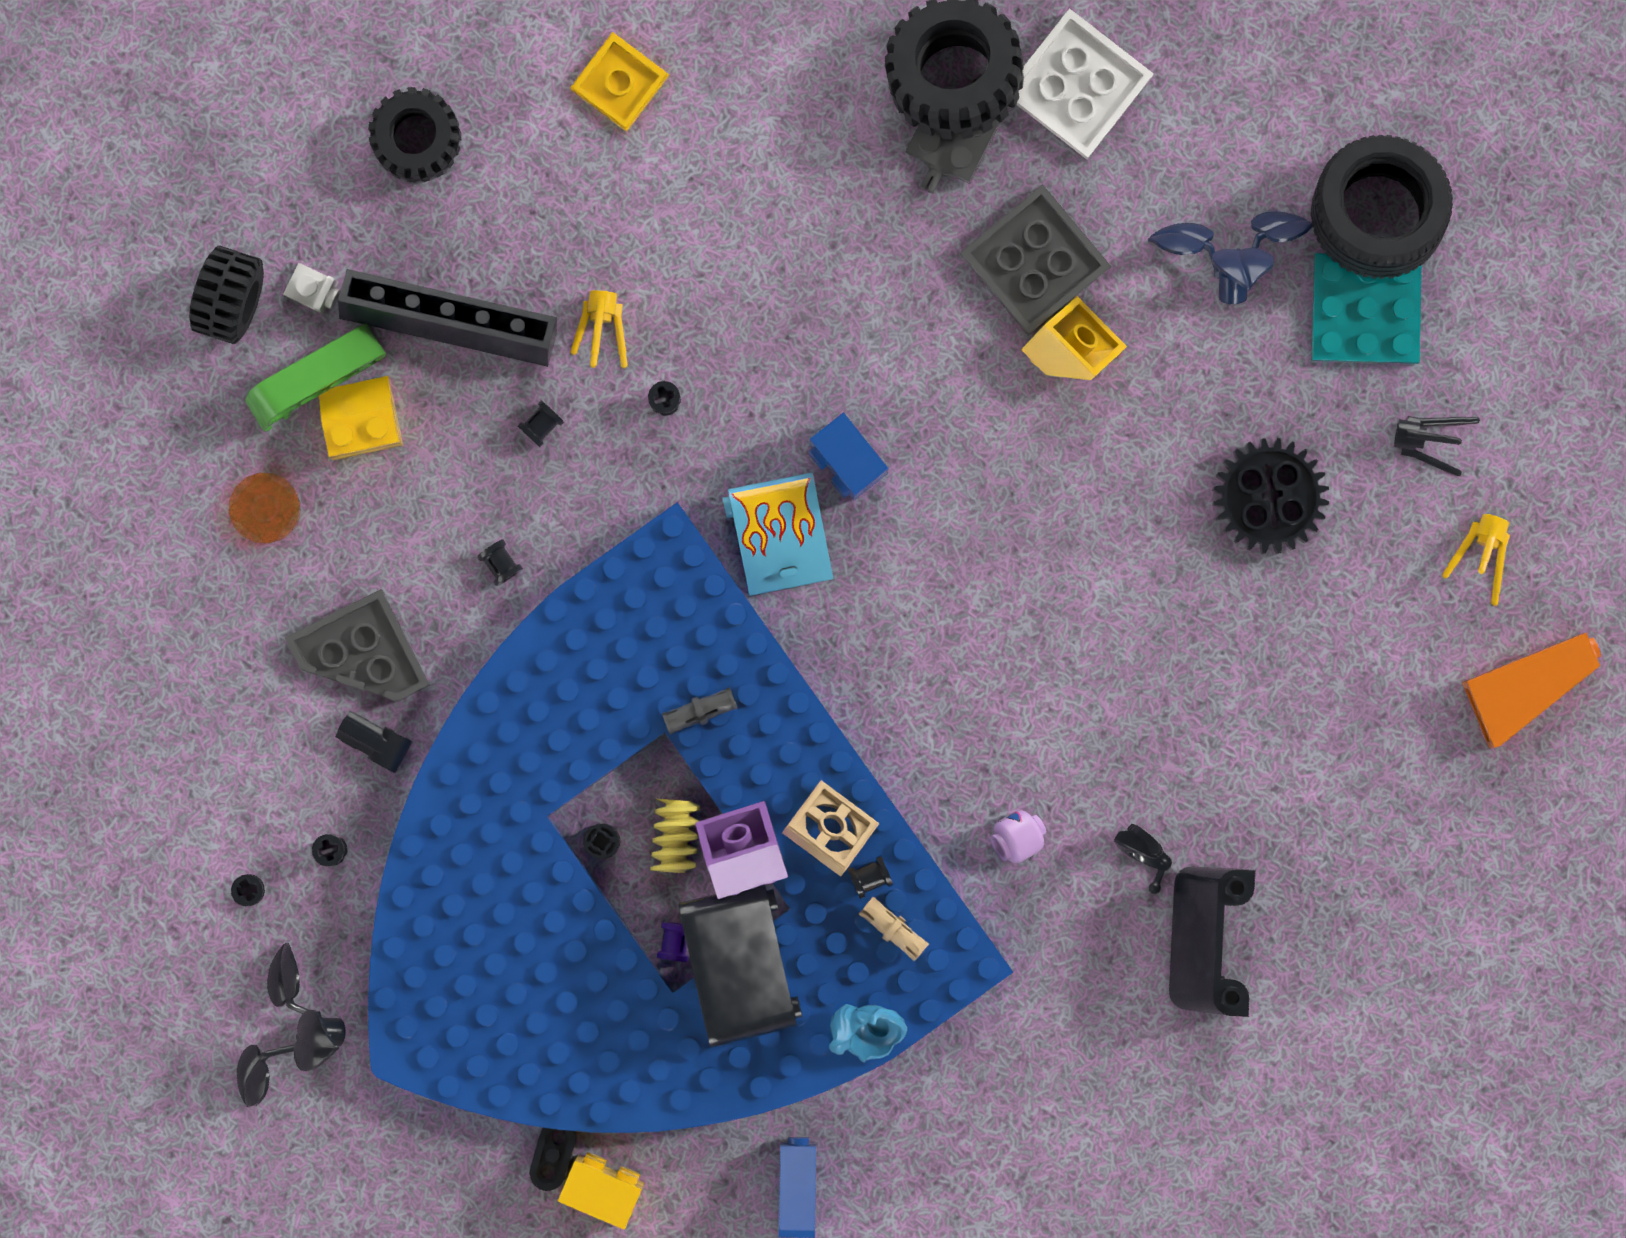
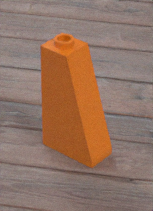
M1587 632L1576 635L1462 682L1489 748H1496L1504 744L1600 667L1597 658L1601 657V652L1593 637L1589 638Z

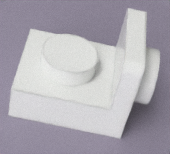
M298 263L283 295L323 314L326 307L329 309L334 307L340 294V290L336 288L339 282L333 277L326 276Z

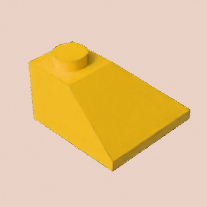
M1077 296L1049 320L1021 350L1045 375L1092 380L1127 346Z

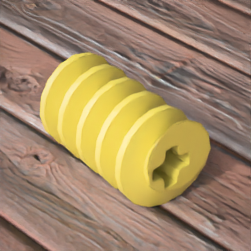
M656 799L665 803L666 806L655 809V814L663 817L664 821L655 823L654 828L663 832V835L653 838L652 842L661 846L662 850L652 852L651 857L661 861V864L650 867V871L685 873L686 870L696 867V863L686 859V856L697 853V848L687 843L698 839V834L690 831L689 827L695 826V823L699 822L698 819L690 816V813L699 811L700 805L692 801Z

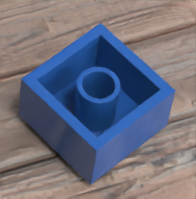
M844 412L810 438L811 449L809 450V456L821 471L826 467L834 475L831 478V483L843 498L850 495L853 500H856L888 474L889 468Z

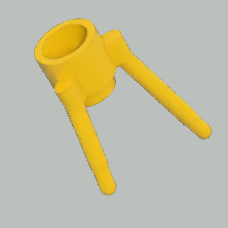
M591 290L589 291L588 301H583L582 315L570 353L572 355L577 354L590 316V320L594 321L590 358L591 368L597 366L602 323H610L612 316L614 317L620 365L622 368L628 366L622 324L623 305L617 304V293Z
M1483 514L1480 523L1473 521L1468 535L1448 563V566L1442 573V577L1446 579L1450 576L1477 536V543L1485 547L1478 568L1479 574L1485 573L1492 549L1498 548L1491 604L1497 606L1501 590L1506 546L1510 535L1507 533L1510 523L1503 518L1491 514Z

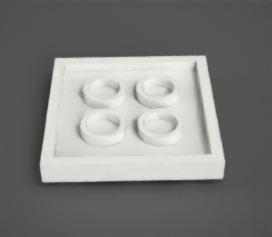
M1069 8L1024 65L1023 88L1019 90V100L1016 105L1085 159H1088L1154 74Z

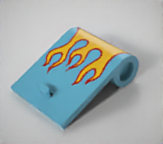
M812 472L728 489L729 496L723 497L726 518L734 517L749 596L833 579ZM795 566L794 568L780 570L782 568Z

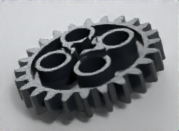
M1262 438L1259 443V449H1256L1251 442H1248L1246 444L1247 454L1245 455L1236 449L1233 453L1237 462L1234 463L1226 459L1223 464L1229 472H1218L1216 474V477L1224 482L1223 485L1212 488L1213 492L1221 494V499L1214 501L1212 506L1223 507L1224 511L1216 519L1228 520L1229 524L1223 531L1224 533L1232 530L1237 532L1234 543H1238L1243 538L1248 539L1247 550L1249 551L1256 543L1260 544L1261 554L1267 552L1269 545L1273 546L1276 554H1280L1282 543H1285L1290 550L1296 549L1294 538H1297L1302 543H1306L1308 538L1305 530L1316 533L1319 529L1313 523V520H1324L1326 517L1322 512L1318 511L1319 507L1329 505V501L1320 498V494L1329 490V486L1318 484V480L1326 474L1325 472L1314 473L1312 470L1318 463L1317 459L1308 463L1304 460L1307 455V449L1298 454L1294 453L1295 442H1291L1286 449H1282L1280 438L1275 439L1272 447H1269L1266 439ZM1264 465H1269L1272 492L1279 493L1280 498L1274 501V511L1278 523L1276 528H1273L1271 525L1270 501L1267 499L1263 500L1262 494L1268 491ZM1280 467H1288L1294 472L1295 480L1292 485L1286 486L1278 481L1277 472ZM1250 471L1258 476L1260 481L1256 490H1248L1242 485L1241 478L1244 472ZM1292 502L1298 506L1300 515L1296 521L1285 519L1282 514L1284 503ZM1250 507H1258L1263 511L1264 521L1260 526H1254L1248 522L1246 512Z

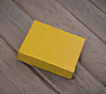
M612 32L572 84L570 90L627 132L670 75Z

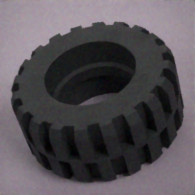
M928 0L926 1L927 7L920 10L916 6L908 12V21L901 19L894 28L896 36H890L886 46L888 54L885 56V69L894 105L899 113H904L905 120L911 126L917 127L920 123L922 133L933 136L936 131L941 133L942 139L952 140L953 134H962L963 139L972 138L973 132L979 129L984 134L993 129L992 122L994 120L1002 122L1009 115L1008 106L1011 108L1016 106L1019 100V90L1023 88L1024 67L1017 32L1011 28L1010 20L1004 14L997 16L996 7L988 2L980 6L978 0H947L942 2ZM947 47H969L980 52L988 60V67L983 75L974 83L959 89L936 87L926 81L921 75L926 61L933 54Z

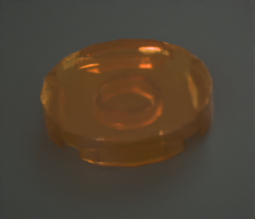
M256 473L246 477L235 487L229 499V515L234 528L243 537L255 543L271 544L285 539L294 531L300 519V500L296 489L286 479L274 473Z

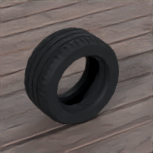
M1372 135L1369 138L1363 137L1360 140L1348 143L1344 148L1339 149L1327 162L1312 197V212L1310 215L1312 227L1314 228L1313 232L1317 236L1318 243L1321 244L1320 247L1326 250L1327 256L1331 257L1335 263L1338 262L1341 268L1344 267L1346 271H1353L1354 274L1358 276L1360 274L1362 277L1371 276L1373 279L1394 278V276H1402L1403 273L1408 274L1411 270L1414 271L1418 266L1423 265L1436 251L1450 222L1453 195L1451 194L1452 188L1449 186L1450 181L1446 178L1445 170L1442 169L1443 167L1440 163H1437L1438 160L1431 156L1429 151H1424L1425 148L1418 146L1413 141L1411 143L1408 139H1401L1398 136L1394 138L1392 135H1378L1377 137ZM1381 176L1400 182L1411 192L1418 205L1419 222L1411 231L1396 238H1378L1364 233L1351 222L1344 208V192L1354 182L1366 177Z

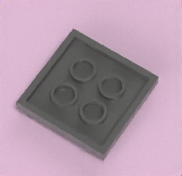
M1043 184L960 252L964 260L1028 336L1111 268L1107 260Z

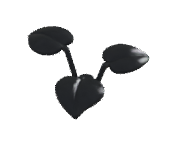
M289 943L283 944L272 960L268 972L267 990L274 1006L282 1007L286 1003L289 1009L302 1014L297 1025V1041L293 1045L267 1050L260 1053L257 1045L246 1047L237 1065L238 1089L246 1107L257 1106L267 1094L270 1075L266 1060L269 1057L294 1051L297 1067L301 1071H311L328 1060L339 1049L345 1039L346 1029L341 1018L321 1017L320 1011L306 1009L294 1002L293 998L299 993L300 977Z

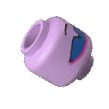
M1018 810L995 824L991 843L995 852L1003 861L1009 860L1012 863H1021L1042 850L1044 847L1043 835L1046 834V828L1037 815L1031 816L1026 811Z

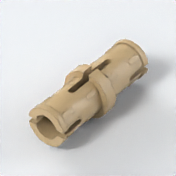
M875 897L859 913L861 917L870 922L883 934L882 938L888 942L890 940L913 961L929 945L927 941L918 936L905 924L906 920L900 916L898 918Z

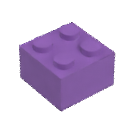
M765 801L695 823L706 865L718 899L737 895L742 891L765 884H772L777 880L788 877Z

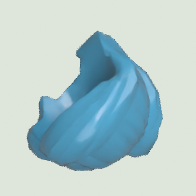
M846 1004L831 1017L830 1031L833 1041L829 1044L831 1052L837 1055H841L845 1050H848L858 1056L862 1062L870 1059H880L889 1055L894 1045L901 1043L907 1034L908 1027L904 1023V1019L896 1011L888 1010L878 1005H867L857 1008Z

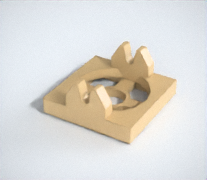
M821 780L782 833L832 871L842 876L879 823ZM817 807H833L837 811L824 813ZM806 815L818 823L820 834L816 840L808 834ZM846 817L850 820L855 830V835L847 830ZM831 818L836 820L841 826V833L829 832L824 826V819ZM840 839L850 848L834 852L826 848L825 845L829 840Z

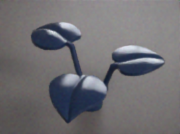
M1271 211L1261 213L1251 221V228L1259 232L1254 238L1252 247L1242 250L1240 248L1221 249L1215 252L1213 244L1209 242L1214 238L1213 231L1196 223H1178L1164 227L1148 238V242H1153L1162 250L1177 255L1196 254L1203 249L1208 251L1214 268V278L1219 279V300L1226 304H1240L1247 300V290L1249 291L1256 281L1273 267V256L1264 250L1258 249L1260 242L1265 238L1277 243L1295 240L1312 228V222L1287 212Z

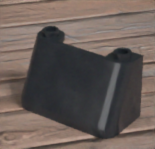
M1190 866L1183 868L1176 875L1173 892L1169 995L1173 1004L1178 1008L1226 1016L1249 1017L1250 998L1247 988L1240 981L1225 979V976H1221L1225 905H1243L1252 898L1255 889L1256 870Z
M761 885L742 891L737 895L720 899L715 894L680 902L678 906L710 1047L725 1045L797 1026L796 1019L802 1017L798 996L791 997L787 985L772 912L778 910L774 889L766 890V885Z

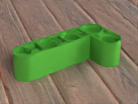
M368 324L361 325L254 386L249 391L245 403L264 432L272 429L271 425L283 417L285 420L288 419L295 409L366 370L386 356V352Z

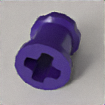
M661 922V928L664 929L661 951L657 952V958L688 962V956L686 955L687 943L683 925L673 922Z

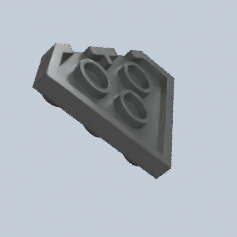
M382 589L285 637L298 666L303 671L398 702L430 686Z

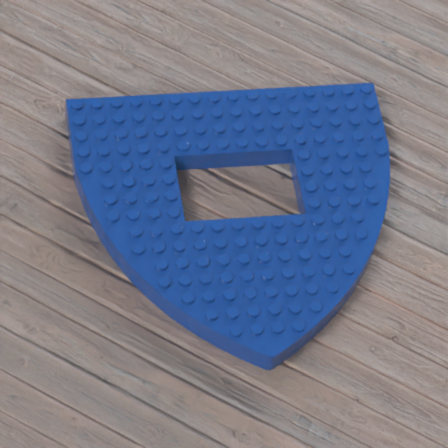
M676 502L550 593L503 641L481 668L458 700L431 746L402 810L389 849L376 906L368 992L370 1066L372 1073L377 1078L404 1090L462 1110L529 1126L593 1133L660 1132L694 1128L762 1114L819 1095L849 1082L901 1054L1011 975L1013 971L682 507ZM730 687L738 709L711 718L705 725L698 723L674 734H669L662 713L691 703V699L697 696L701 699ZM664 734L668 736L722 814L765 801L788 875L787 878L772 883L790 908L773 920L790 996H798L802 1017L796 1019L797 1026L711 1048L695 979L692 978L677 990H672L549 816ZM821 780L879 823L842 876L832 871L782 833ZM817 807L824 813L837 811L833 807ZM806 815V829L808 834L816 840L820 834L818 823ZM846 817L847 830L855 835V830L850 820ZM831 818L824 819V826L829 832L841 833V826L836 820ZM840 839L829 840L825 845L826 848L834 852L850 848ZM881 855L893 885L890 887L886 884L866 892L865 897L860 899L848 869L853 867L856 870L876 861V857ZM873 897L898 918L900 916L906 920L905 924L929 943L915 961L890 940L888 942L882 938L883 934L859 915ZM846 1004L857 1008L867 1005H878L888 1010L896 1011L904 1019V1023L908 1027L907 1034L901 1043L894 1045L890 1054L880 1059H870L862 1062L858 1056L848 1050H845L841 1055H837L831 1052L829 1044L833 1041L830 1031L831 1017Z

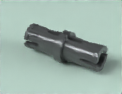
M728 687L725 690L701 699L698 696L692 698L691 703L664 712L662 715L671 735L698 723L705 725L709 719L738 708L731 689Z

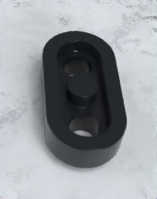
M542 1128L529 1171L530 1179L538 1189L552 1191L563 1183L575 1146L576 1131L560 1130L565 1134V1140L557 1144L553 1142L551 1137L552 1133L557 1129ZM551 1165L555 1169V1175L552 1178H545L541 1172L543 1166Z

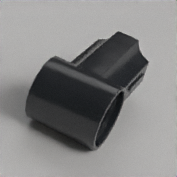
M351 710L343 719L335 736L343 743L368 755V759L393 773H396L413 741L402 737L388 727L382 728Z

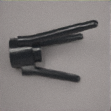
M1408 416L1407 421L1399 419L1394 447L1402 448L1401 455L1414 457L1445 472L1461 476V470L1416 450V448L1423 449L1425 440L1460 445L1462 443L1461 438L1428 433L1426 427L1420 426L1478 424L1480 418H1416Z

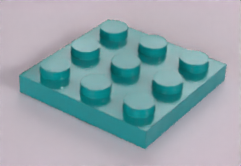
M1315 253L1313 264L1311 361L1419 364L1422 265L1418 266L1414 271L1411 270L1408 274L1403 273L1399 277L1373 279L1371 276L1362 277L1360 274L1359 276L1354 274L1353 271H1346V268H1341L1339 263L1332 261V258L1328 257L1326 253Z

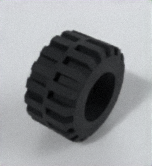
M407 87L408 91L401 92L398 89L393 92L394 96L390 99L385 96L380 101L382 106L379 109L375 108L372 113L374 118L373 122H369L368 130L370 137L368 138L370 146L374 151L373 153L385 170L391 172L398 179L402 177L407 182L415 183V180L421 179L422 182L430 181L429 177L434 175L438 178L444 174L442 170L447 166L451 168L454 164L453 158L455 154H459V140L462 141L458 120L451 107L438 94L435 96L430 90L425 88L422 91H417L415 87ZM411 116L428 118L436 129L435 139L431 146L418 154L402 152L396 146L394 140L398 125Z
M223 246L214 248L206 258L194 287L189 312L190 327L193 332L231 344H236L245 335L254 317L263 285L264 269L260 258Z

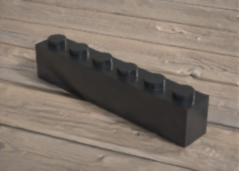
M349 269L346 270L338 298L339 319L368 324V326L546 367L549 365L557 335V317Z

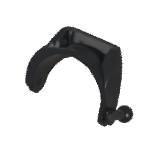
M1131 824L1127 831L1118 832L1114 843L1123 853L1134 860L1158 869L1154 881L1149 885L1150 893L1157 894L1161 890L1160 883L1164 872L1171 868L1172 860L1163 851L1162 846L1157 840L1138 825Z

